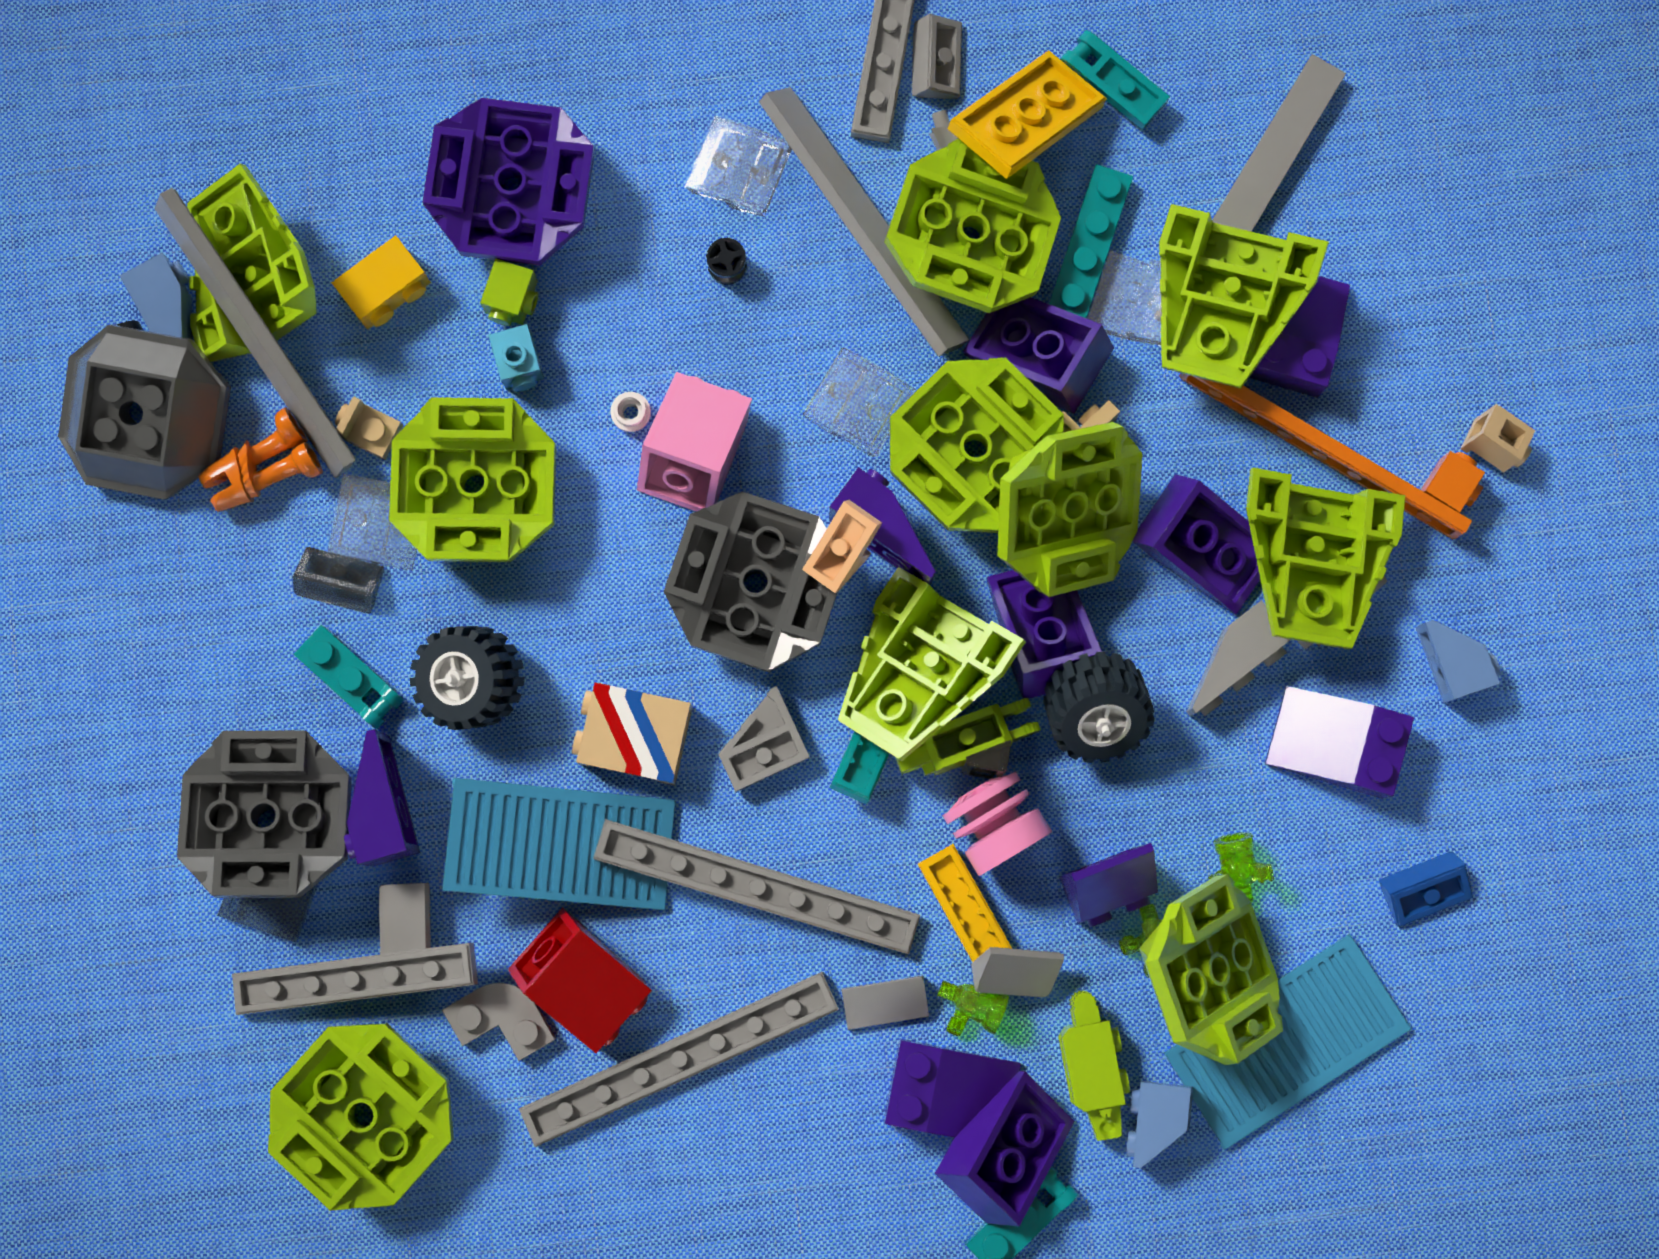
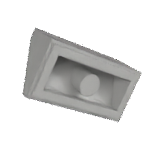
M928 14L914 23L912 96L941 99L960 98L962 22Z
M429 883L388 884L379 887L380 954L431 948Z
M990 947L971 964L974 989L978 993L1045 998L1052 991L1064 962V955L1059 952Z
M923 975L841 988L848 1030L929 1017Z

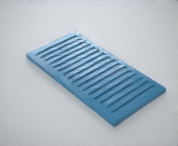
M454 778L452 780L453 793L442 891L665 910L667 881L593 859L605 819L672 839L675 800Z
M1347 934L1278 979L1280 995L1278 1014L1282 1016L1283 1032L1240 1063L1224 1065L1178 1044L1164 1052L1183 1085L1193 1086L1192 1099L1218 1138L1221 1148L1226 1150L1411 1030V1025L1406 1022L1350 934Z

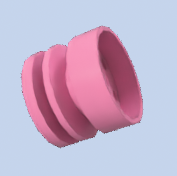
M1016 771L1010 775L989 779L958 798L953 807L942 815L947 825L961 816H964L968 824L953 833L956 839L972 833L977 837L978 840L967 849L965 855L978 876L1003 863L1052 832L1039 809L1030 810L1023 814L1018 812L1016 807L1029 796L1027 789L1012 798L1006 792V789L1021 780Z

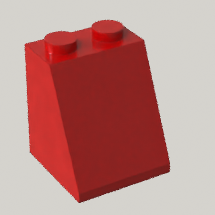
M563 907L508 968V971L525 996L594 1053H597L603 1046H608L616 1039L620 1032V1026L630 1015H635L644 1007L648 994L652 991L634 970Z

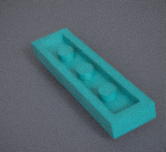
M1098 164L1095 165L1049 302L1050 305L1084 318L1087 317L1133 179L1132 175Z

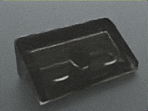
M306 547L293 574L294 593L298 596L370 614L375 604L384 566Z
M1011 740L967 756L961 766L960 773L986 779L1002 777L1008 766Z

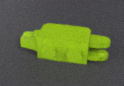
M1024 698L999 707L998 704L991 705L949 721L903 761L896 758L901 774L903 775L922 768L925 776L934 773V776L1008 749L1013 742L1041 731L1038 722H1028L1019 728L1009 731L1004 718L1024 713L1028 708L1032 707L1029 699Z
M1078 990L1069 999L1073 1025L1065 1026L1058 1035L1070 1102L1087 1113L1097 1141L1118 1138L1122 1136L1121 1105L1126 1104L1124 1094L1130 1093L1126 1069H1119L1116 1052L1122 1051L1119 1030L1117 1027L1111 1028L1109 1020L1100 1019L1099 1009L1095 1004L1097 1001H1095V996H1092V993L1084 990L1080 992Z

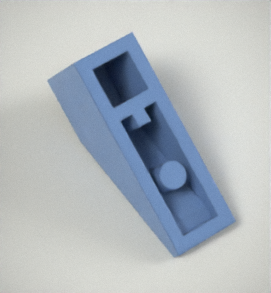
M160 253L120 275L150 332L192 339L190 327L192 297L185 286L189 282V277L178 260L172 263L163 253Z

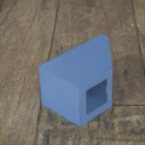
M1142 1081L1140 1082V1089L1132 1090L1130 1114L1137 1115L1136 1132L1129 1131L1127 1156L1134 1157L1133 1167H1144L1189 1130L1193 1086Z

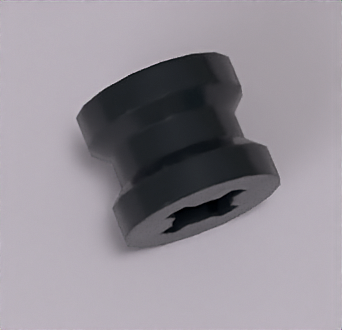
M720 238L710 245L706 258L708 272L716 282L724 285L740 281L747 269L746 254L743 246L731 238Z

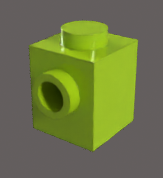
M495 258L480 301L484 312L489 314V320L503 326H511L512 322L523 325L526 315L534 313L539 294L535 292L538 280L533 270Z

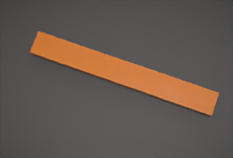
M1180 373L1179 377L1181 380L1364 488L1405 495V512L1452 540L1466 533L1472 522L1471 519L1247 387L1243 386L1240 389Z

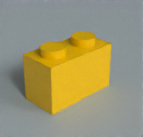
M395 235L331 283L368 330L373 325L379 327L388 322L393 317L394 310L403 303H412L419 299L425 293V287L431 282L423 269Z

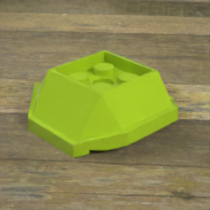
M958 138L946 147L910 164L884 243L913 287L991 313L1036 295L1040 288L1061 216L1044 182L1045 178L1039 163L1031 161L1006 179ZM963 227L974 228L979 233L980 238L973 239L968 237L964 233Z
M1006 357L989 358L988 360L947 361L890 416V474L947 530L998 533L1000 478L1009 471L1011 458L1034 448L1048 435L1062 433L1064 414ZM972 440L979 441L985 446L986 453L981 457H971L966 453L964 445Z
M431 397L420 409V412L392 440L389 521L428 561L511 562L554 526L556 444L513 398ZM482 476L484 477V485L480 491L476 493L465 492V483L470 477Z
M1109 422L1048 435L1034 448L1012 457L1009 471L1000 478L997 556L1036 590L1048 597L1114 581L1121 567L1119 561L1128 551L1138 531L1143 454L1128 436L1129 434L1125 428L1117 423Z
M1229 874L1215 876L1168 904L1161 923L1139 948L1173 1043L1224 1065L1240 1063L1283 1032L1282 1016L1278 1014L1280 1001L1278 978L1252 903L1243 891L1234 886L1235 882Z
M388 1023L328 1027L270 1090L268 1153L330 1211L395 1205L454 1140L449 1080ZM359 1103L369 1105L373 1111V1120L369 1126L361 1125L355 1118V1109Z

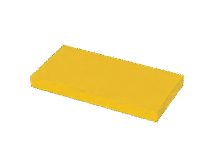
M1048 50L953 117L947 129L1004 178L1008 179L1101 110L1107 98Z

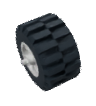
M447 627L440 629V633H432L426 638L428 644L420 645L416 651L420 656L419 660H412L410 669L415 670V677L410 678V687L416 686L417 693L412 696L416 704L423 703L424 707L421 710L425 717H434V724L440 727L448 726V729L451 730L486 727L487 725H494L500 722L501 717L509 716L514 710L510 703L519 702L522 694L517 692L518 686H524L525 678L519 677L518 669H523L524 667L522 660H515L514 655L518 652L514 644L505 645L508 638L502 633H494V629L489 627Z
M1096 652L1095 656L1088 657L1086 653L1079 655L1080 660L1075 663L1071 659L1063 664L1064 669L1062 671L1055 670L1051 675L1053 682L1046 683L1044 689L1046 695L1043 696L1054 741L1057 742L1059 749L1062 752L1067 751L1069 757L1075 760L1082 757L1084 762L1092 763L1095 759H1100V762L1103 763L1109 762L1111 757L1117 756L1118 759L1126 756V751L1129 749L1134 751L1141 746L1139 740L1147 739L1150 734L1149 727L1154 725L1155 718L1153 715L1154 708L1139 668L1136 669L1135 664L1129 659L1123 661L1122 656L1113 653L1110 657L1106 656L1105 652Z

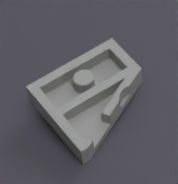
M777 686L770 689L766 694L767 696L718 754L735 792L810 758Z

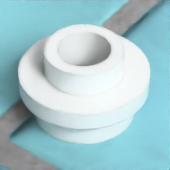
M625 392L615 398L611 405L610 413L614 424L619 429L626 432H636L644 428L649 422L651 409L648 401L641 394ZM635 407L638 409V415L633 419H627L624 417L625 409Z

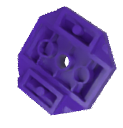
M480 98L463 108L450 119L446 118L434 125L422 203L461 256L495 260L496 258L506 262L541 266L584 228L595 154L594 145L583 135L561 107ZM508 179H521L522 183L517 189L512 191L503 189V184Z

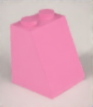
M676 372L642 446L637 491L693 511L716 504L745 430L752 398L743 396L735 390H726L704 382L698 377Z

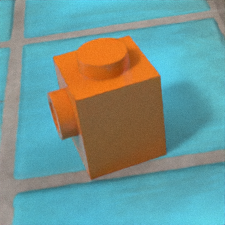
M1449 451L1439 459L1421 491L1460 513L1465 505L1471 507L1480 495L1483 486L1478 483L1485 472L1476 467L1477 462L1467 454Z

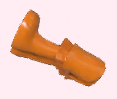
M287 407L276 413L275 424L277 429L273 434L254 446H251L248 440L245 441L240 449L234 446L228 454L212 463L200 473L198 478L203 488L217 486L228 479L232 484L210 499L217 512L254 502V497H259L261 490L293 475L303 474L308 478H313L323 473L317 455L311 446L306 443L308 439ZM294 448L287 457L257 471V465L288 449Z

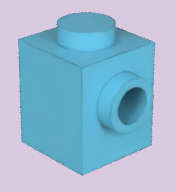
M527 324L488 335L500 380L505 389L513 388V391H524L536 386V381L544 379L533 336Z

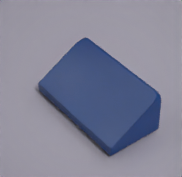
M1454 852L1445 853L1379 880L1385 900L1398 927L1473 898L1466 864Z

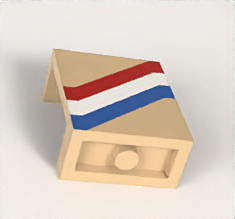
M594 682L593 691L586 690L583 698L581 714L587 715L584 730L576 731L572 754L578 755L576 763L588 767L589 765L654 779L660 783L675 786L693 706L689 702Z

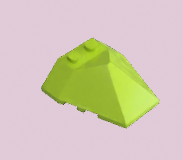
M237 165L187 203V208L276 341L317 314L315 286L305 252L246 165ZM195 270V276L189 277V289L196 291V313L190 314V327L195 343L210 362L251 353Z
M1171 204L1159 241L1162 368L1241 389L1316 285L1329 241L1288 232L1287 239L1284 240L1214 223L1208 212Z
M1251 468L1246 511L1272 636L1352 649L1372 602L1370 600L1378 581L1383 579L1387 570L1385 565L1402 536L1405 495L1373 489H1366L1353 495L1291 483L1292 474Z
M898 567L875 601L872 611L875 617L869 636H864L861 649L864 650L857 672L852 673L838 721L900 761H903L1000 680L1026 641L993 621L988 624L940 596L928 583Z

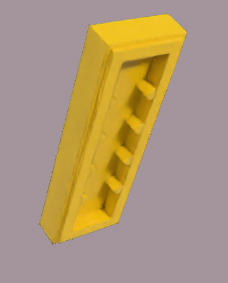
M954 844L917 864L972 963L990 947L1013 949Z

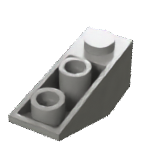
M1262 600L1222 630L1186 711L1189 716L1196 714L1198 711L1203 716H1206L1224 702L1219 695L1232 686L1237 692L1255 678L1251 670L1264 662L1269 667L1287 653L1282 646L1291 639L1272 636L1266 605Z

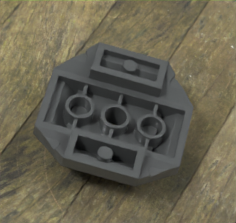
M107 325L69 357L58 437L86 485L164 500L169 499L199 479L198 476L204 469L221 459L231 386L221 373L217 372L207 356L192 339L118 325ZM134 402L138 403L143 410V417L139 423L135 422L130 415V408Z
M743 491L689 515L664 589V594L692 648L759 670L771 672L821 644L837 593H834L802 570L826 531L820 516ZM751 574H761L767 579V586L763 591L753 593L745 588V580Z
M306 730L222 731L211 743L212 746L183 774L177 858L213 897L301 898L348 859L344 835L349 834L347 820L351 803L352 778ZM268 810H275L274 822L268 827L260 828L258 820L261 814Z

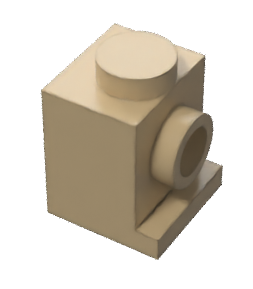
M1495 404L1474 419L1461 450L1466 453L1473 451L1502 472H1505L1513 466H1521L1527 460L1532 450L1529 444L1535 430L1498 404Z

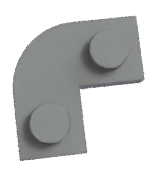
M493 983L485 985L442 1010L462 1046L499 1025L518 1061L556 1040L539 1007L525 996L520 988L511 984Z

